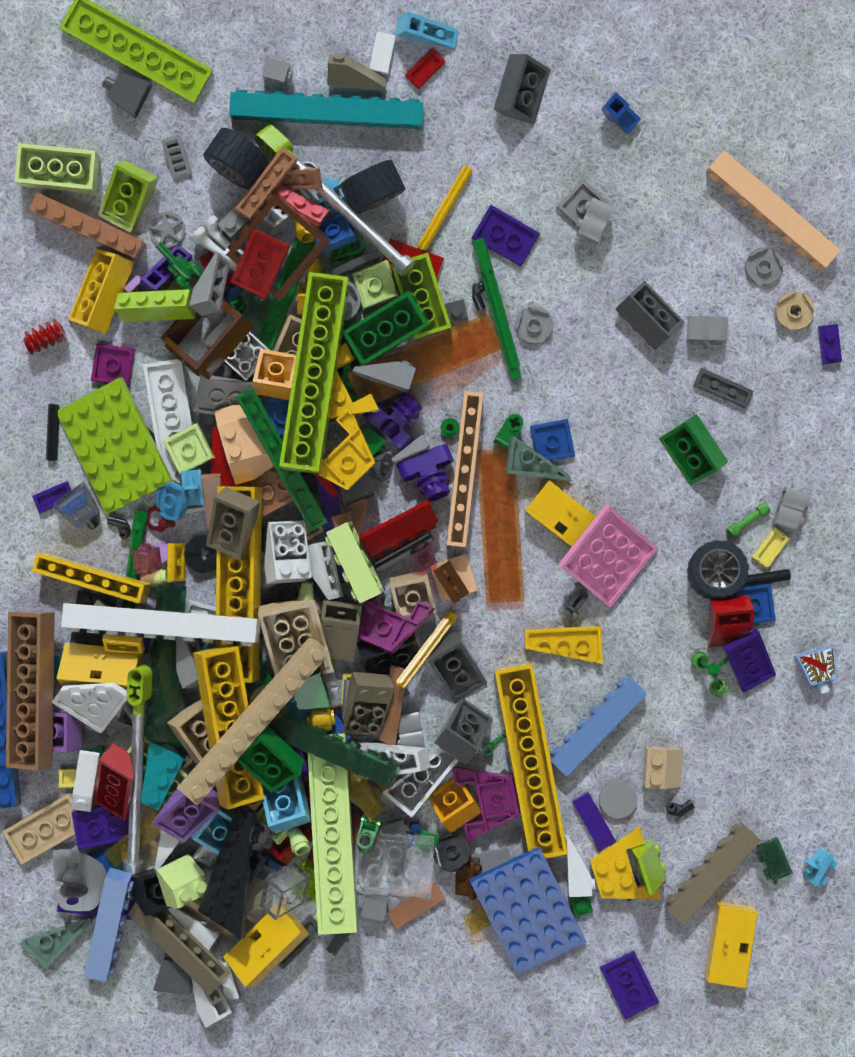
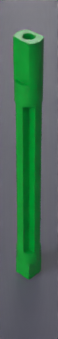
M485 238L474 240L472 245L506 366L510 370L512 380L522 378L519 369L520 362Z
M138 510L134 511L126 577L139 580L148 513ZM122 600V608L135 609V602Z

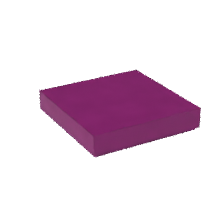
M96 343L91 381L108 384L123 377L127 387H129L135 349Z

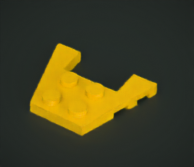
M346 343L340 347L337 369L354 361L353 355ZM338 371L336 372L329 420L338 418L347 408H350L354 415L380 411L372 394L353 402Z
M347 408L336 421L349 433V436L323 460L322 471L318 475L349 490L376 464V461L352 410Z
M637 826L633 831L621 837L616 843L608 846L590 859L601 898L662 899L659 888L653 895L649 896L643 885L637 886L626 850L645 844L640 826Z

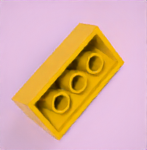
M95 249L68 320L106 334L116 312L114 307L117 294L124 293V287L132 273L134 262L117 254Z

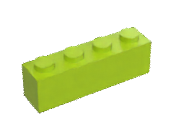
M189 289L118 293L114 310L123 322L195 319L196 311L189 306L192 296Z

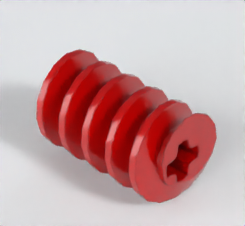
M55 318L53 319V325L48 321L46 322L45 329L41 324L39 325L38 332L32 328L31 335L24 331L25 337L23 338L24 344L31 355L34 354V350L40 352L41 346L47 349L48 343L54 346L55 340L61 343L62 337L65 340L68 339L62 325Z

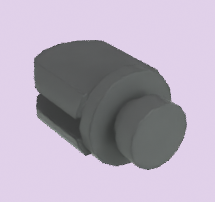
M580 589L569 603L564 604L567 610L564 609L563 613L571 619L574 616L573 613L579 615L578 610L588 598V595L585 594L576 607H572L583 592Z

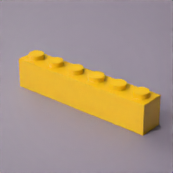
M46 552L36 553L32 572L139 604L147 603L152 586L150 583Z

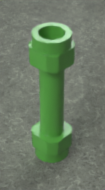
M763 502L756 507L757 510L737 524L733 523L730 525L727 531L734 538L742 533L741 530L757 518L767 515L771 511L769 506Z

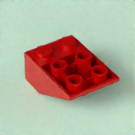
M749 596L710 599L708 647L726 646L751 632L754 624V607Z

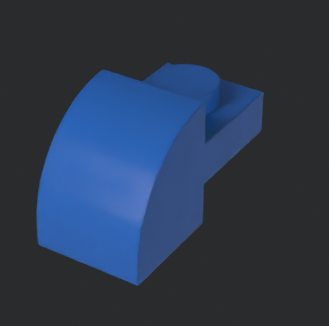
M614 92L601 108L605 117L611 122L613 121L626 134H629L641 120L617 92Z

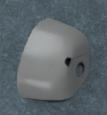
M53 850L55 894L60 907L68 911H90L95 909L100 902L106 877V870L103 865L91 856L77 850ZM67 862L79 863L78 867L81 868L85 877V884H78L76 887L64 886L61 882L56 881V878L67 865ZM86 887L88 890L84 892L82 889ZM70 897H77L79 899L75 905H68L66 901Z

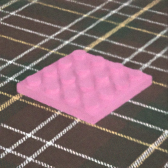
M606 504L558 565L611 608L658 548L610 505Z

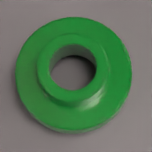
M447 418L441 423L440 429L444 436L454 437L458 434L460 427L455 419ZM448 424H452L454 426V429L452 431H448L446 429V426Z

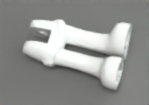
M213 215L204 226L199 227L190 239L194 243L202 245L213 254L220 253L230 263L229 268L235 271L238 265L226 255L229 252L228 246L231 244V241L219 232L217 228L219 219ZM210 238H212L219 245H221L225 249V251L222 250L219 246H217ZM239 249L237 254L242 257L243 251Z

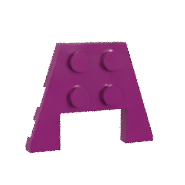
M383 591L381 594L364 601L365 609L361 618L358 638L394 654L435 609L433 606L417 601L410 617H404L378 606L384 593Z
M462 767L452 768L456 786L470 783L476 784L483 820L464 824L468 841L520 815L521 812L513 776Z

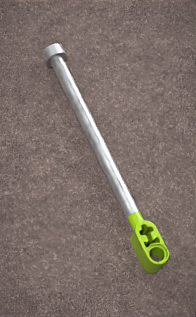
M271 124L254 136L257 145L272 159L282 147L294 155L291 142ZM298 159V162L292 169L308 167ZM323 181V188L314 189L395 265L394 270L401 277L412 269L415 262L408 255L402 256Z
M147 665L136 667L127 674L126 697L127 701L133 705L131 764L134 781L129 805L128 857L123 861V871L132 874L143 871V860L139 858L144 713L145 702L152 695V670Z

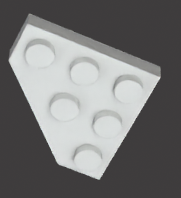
M116 683L63 686L52 703L97 732L102 733L126 702L127 690Z

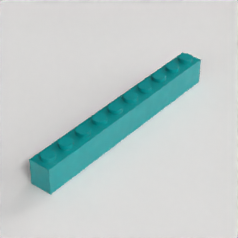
M238 89L235 92H230L229 116L232 120L422 130L423 102H420L418 99L401 101L399 98L381 100L380 97L362 99L361 96L343 98L342 95L324 97L323 94L305 96L303 93H293V95H285L284 92L266 94L265 91L247 93L246 90Z

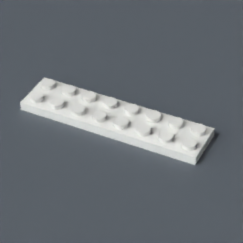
M179 359L143 364L156 446L173 481L182 486V475H179L163 440L193 425L183 365ZM200 466L193 470H200ZM187 506L185 514L205 511V506Z

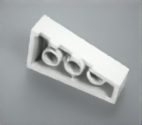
M365 741L347 743V756L352 782L419 772L431 767L427 748Z
M443 749L438 750L429 757L430 768L419 772L407 773L382 792L411 818L458 762L454 756Z

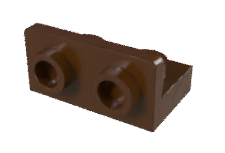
M450 561L433 570L453 604L469 594Z
M471 857L470 864L456 872L455 895L468 896L469 900L473 901L478 897L470 883V879L482 873L480 858Z

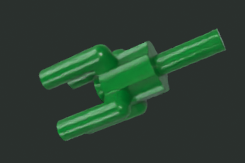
M159 242L155 248L170 262L167 269L174 275L173 281L182 290L189 289L192 293L193 289L186 282L190 281L194 275L200 279L203 271L192 261L188 262L182 255L175 257L162 242Z

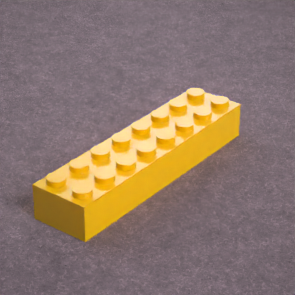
M228 644L193 653L210 750L248 707L239 647ZM238 761L231 766L216 784L219 805L228 810L264 799L262 784Z

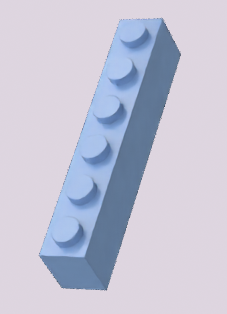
M629 676L621 678L616 684L617 688L613 692L609 691L603 697L604 702L600 706L595 705L589 712L591 715L586 720L583 718L576 725L578 729L573 734L569 732L563 739L564 743L560 747L556 746L550 752L551 762L564 775L568 776L647 695Z
M110 868L105 877L84 974L86 978L106 983L109 976L114 974L116 964H113V961L117 959L120 949L117 948V943L121 942L123 932L120 930L121 926L124 927L127 915H124V911L128 910L130 904L128 893L132 892L134 882L131 881L132 873Z

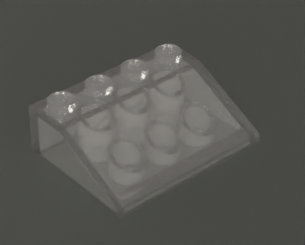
M379 833L373 851L368 854L361 853L356 845V895L431 899L435 836ZM364 839L360 844L368 846L371 841Z

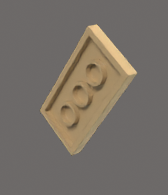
M71 792L2 831L21 865L75 834L71 812L78 810L71 809Z

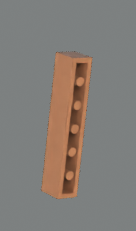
M37 192L29 208V211L41 218L138 262L146 246L143 240Z

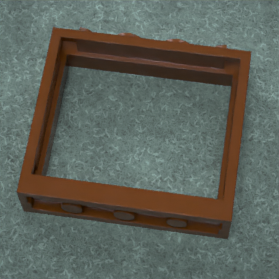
M277 193L274 196L270 195L265 200L264 204L266 206L262 211H256L252 216L254 221L250 226L246 224L239 233L242 236L238 241L234 239L228 246L229 252L226 255L238 265L241 259L237 254L238 250L250 237L253 229L259 226L276 204L319 240L317 245L279 290L274 285L272 286L270 293L281 301L332 240Z
M223 299L221 309L234 320L198 363L178 345L202 318L199 313L196 312L195 319L175 320L161 337L166 343L164 347L198 377L202 374L208 380L254 327L251 322Z

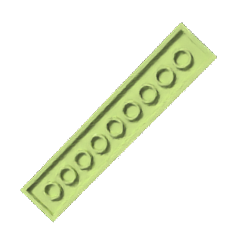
M346 733L307 736L318 935L357 933L358 919Z

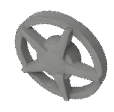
M162 212L152 219L149 233L156 244L159 242L154 238L153 230L160 231L162 235L160 242L162 244L166 238L173 237L177 242L164 245L166 248H172L182 242L186 229L183 220L177 214ZM166 215L174 216L179 221L172 224L167 221ZM163 216V223L160 227H153L155 221ZM181 224L182 234L178 238L175 235V228Z

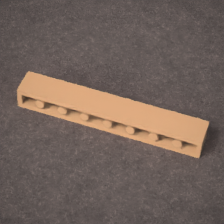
M725 150L706 170L709 173L708 177L716 183L718 181L723 185L722 189L727 194H733L738 198L737 202L742 207L747 206L752 210L751 214L756 219H762L767 223L766 227L771 232L776 231L781 235L780 239L785 244H791L795 247V252L800 257L805 256L810 260L809 264L814 269L822 271L841 251Z
M464 391L446 545L466 547L484 393Z

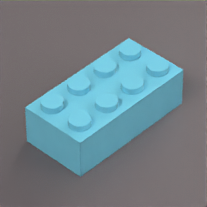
M288 743V745L295 751L292 745ZM302 775L272 793L262 785L268 827L274 833L312 822Z

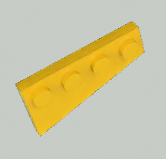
M601 626L524 629L525 649L603 664Z

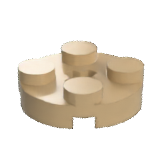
M792 291L783 295L778 300L775 306V317L778 323L787 330H800L812 321L815 307L808 295ZM791 306L799 308L798 316L790 313Z

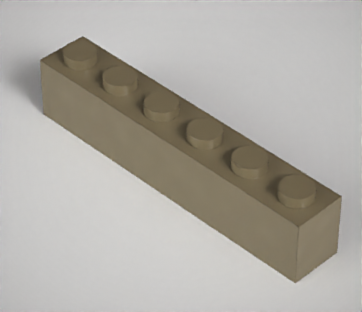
M742 822L736 823L730 828V834L718 841L716 850L713 853L709 852L704 857L705 862L700 867L696 866L692 870V876L688 881L684 880L678 886L679 891L675 895L671 894L666 899L664 907L682 925L685 926L761 841Z
M135 902L127 914L209 995L217 990L231 973L167 910L145 916Z

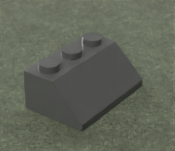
M510 54L493 110L506 117L534 125L551 69L527 54Z
M645 280L615 308L619 315L654 350L664 343L684 322Z

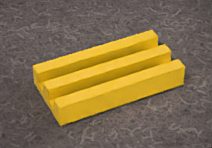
M167 543V582H185V543Z
M103 634L102 642L105 651L144 654L145 647L143 646L142 637Z

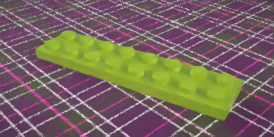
M74 0L59 27L61 31L194 105L214 72L213 69L89 0Z

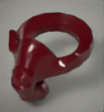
M155 506L147 511L146 525L151 530L164 532L166 528L175 526V521H169L163 517L158 520L157 526H153L149 520L150 515L154 511L161 512L160 508Z

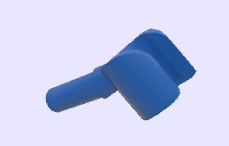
M419 821L409 823L411 832L408 848L413 847L415 833L421 832Z

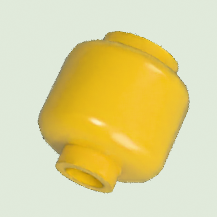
M330 707L311 709L310 714L307 715L308 726H312L315 732L331 730L332 725H335L334 710H331Z

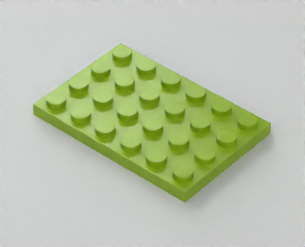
M123 377L58 410V417L106 515L158 490L166 482H174Z

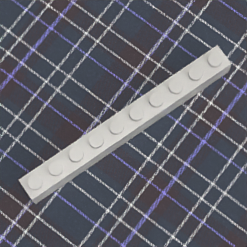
M63 603L61 627H68L67 631L79 632L80 628L87 629V633L96 634L99 633V630H106L108 635H118L119 631L125 632V636L137 637V633H143L145 638H156V635H164L163 639L175 640L176 636L183 637V641L195 642V638H202V642L214 643V639L222 640L221 644L233 645L234 641H241L242 646H253V643H259L261 619Z

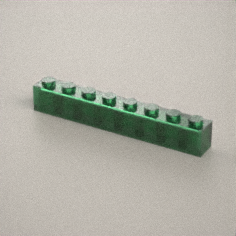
M157 585L155 590L156 608L154 611L185 613L187 586ZM156 635V638H153V647L150 650V657L152 658L150 666L152 670V695L146 707L147 725L144 728V735L148 741L175 742V734L167 723L177 715L179 677L176 672V637L175 640L163 639L164 635Z
M283 710L268 724L287 744L387 788L393 787L401 768L397 764L396 759L388 756L384 759L379 756V752L369 748L368 751L361 749V744L354 741L350 743L343 741V736L336 733L329 735L326 733L325 728L317 725L313 728L308 725V721L302 718H298V720L290 718L292 714Z

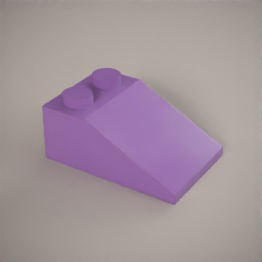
M53 710V751L71 752L81 750L82 721L64 710Z
M176 789L153 820L152 825L184 843L219 811L220 805L217 791L211 789L198 805H195Z

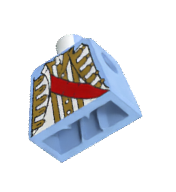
M827 646L795 655V660L806 683L809 685L816 684L819 694L829 692L828 681L837 678L834 648Z

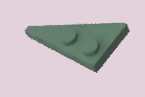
M510 436L505 473L571 481V477L565 471L552 464L548 459L518 440V438Z
M88 916L24 939L20 945L47 969L94 918Z

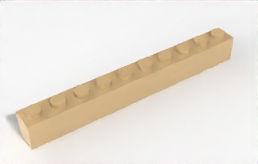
M308 638L177 789L195 805H198L330 653L317 640Z

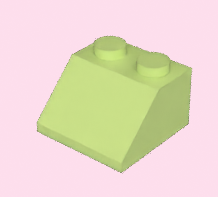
M189 854L155 870L168 907L179 909L200 898L206 891L208 882L205 873Z

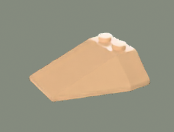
M232 405L214 411L226 458L236 485L255 480L274 467L240 405Z

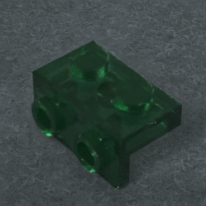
M248 291L246 297L249 299L239 313L255 327L262 329L276 297L269 293L267 299H264Z
M778 837L756 846L758 851L755 853L758 861L764 864L765 869H763V873L767 881L770 880L773 884H777L778 879L793 874Z

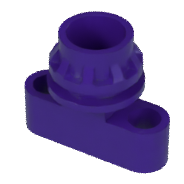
M408 392L395 396L393 398L394 403L388 402V405L392 408L388 413L378 404L377 406L380 411L363 413V416L390 438L391 442L401 451L414 440V437L403 426L406 423L413 426L412 420L417 421L419 413L423 409L422 405Z
M447 444L436 446L397 463L396 467L403 482L420 477L415 484L419 488V492L429 502L440 500L450 494L448 473L446 470L440 469L454 461Z

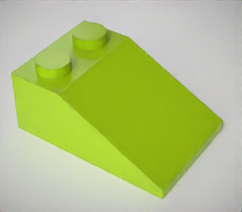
M126 160L115 164L98 216L129 233H133L153 195L159 177Z
M652 839L645 841L644 845L630 848L641 883L649 896L653 895L666 880L664 873L667 872L664 862H660L658 857L661 854L658 844H654Z

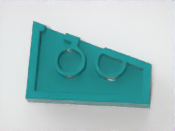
M152 740L149 742L141 802L159 810L186 757Z

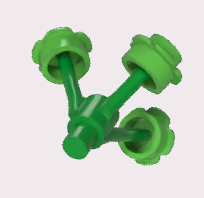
M698 651L696 654H693L690 660L692 662L691 666L694 669L700 670L707 668L708 673L713 676L714 680L710 683L709 692L716 697L727 693L728 686H726V682L717 677L720 667L728 662L727 656L718 664H709L708 656L704 652Z

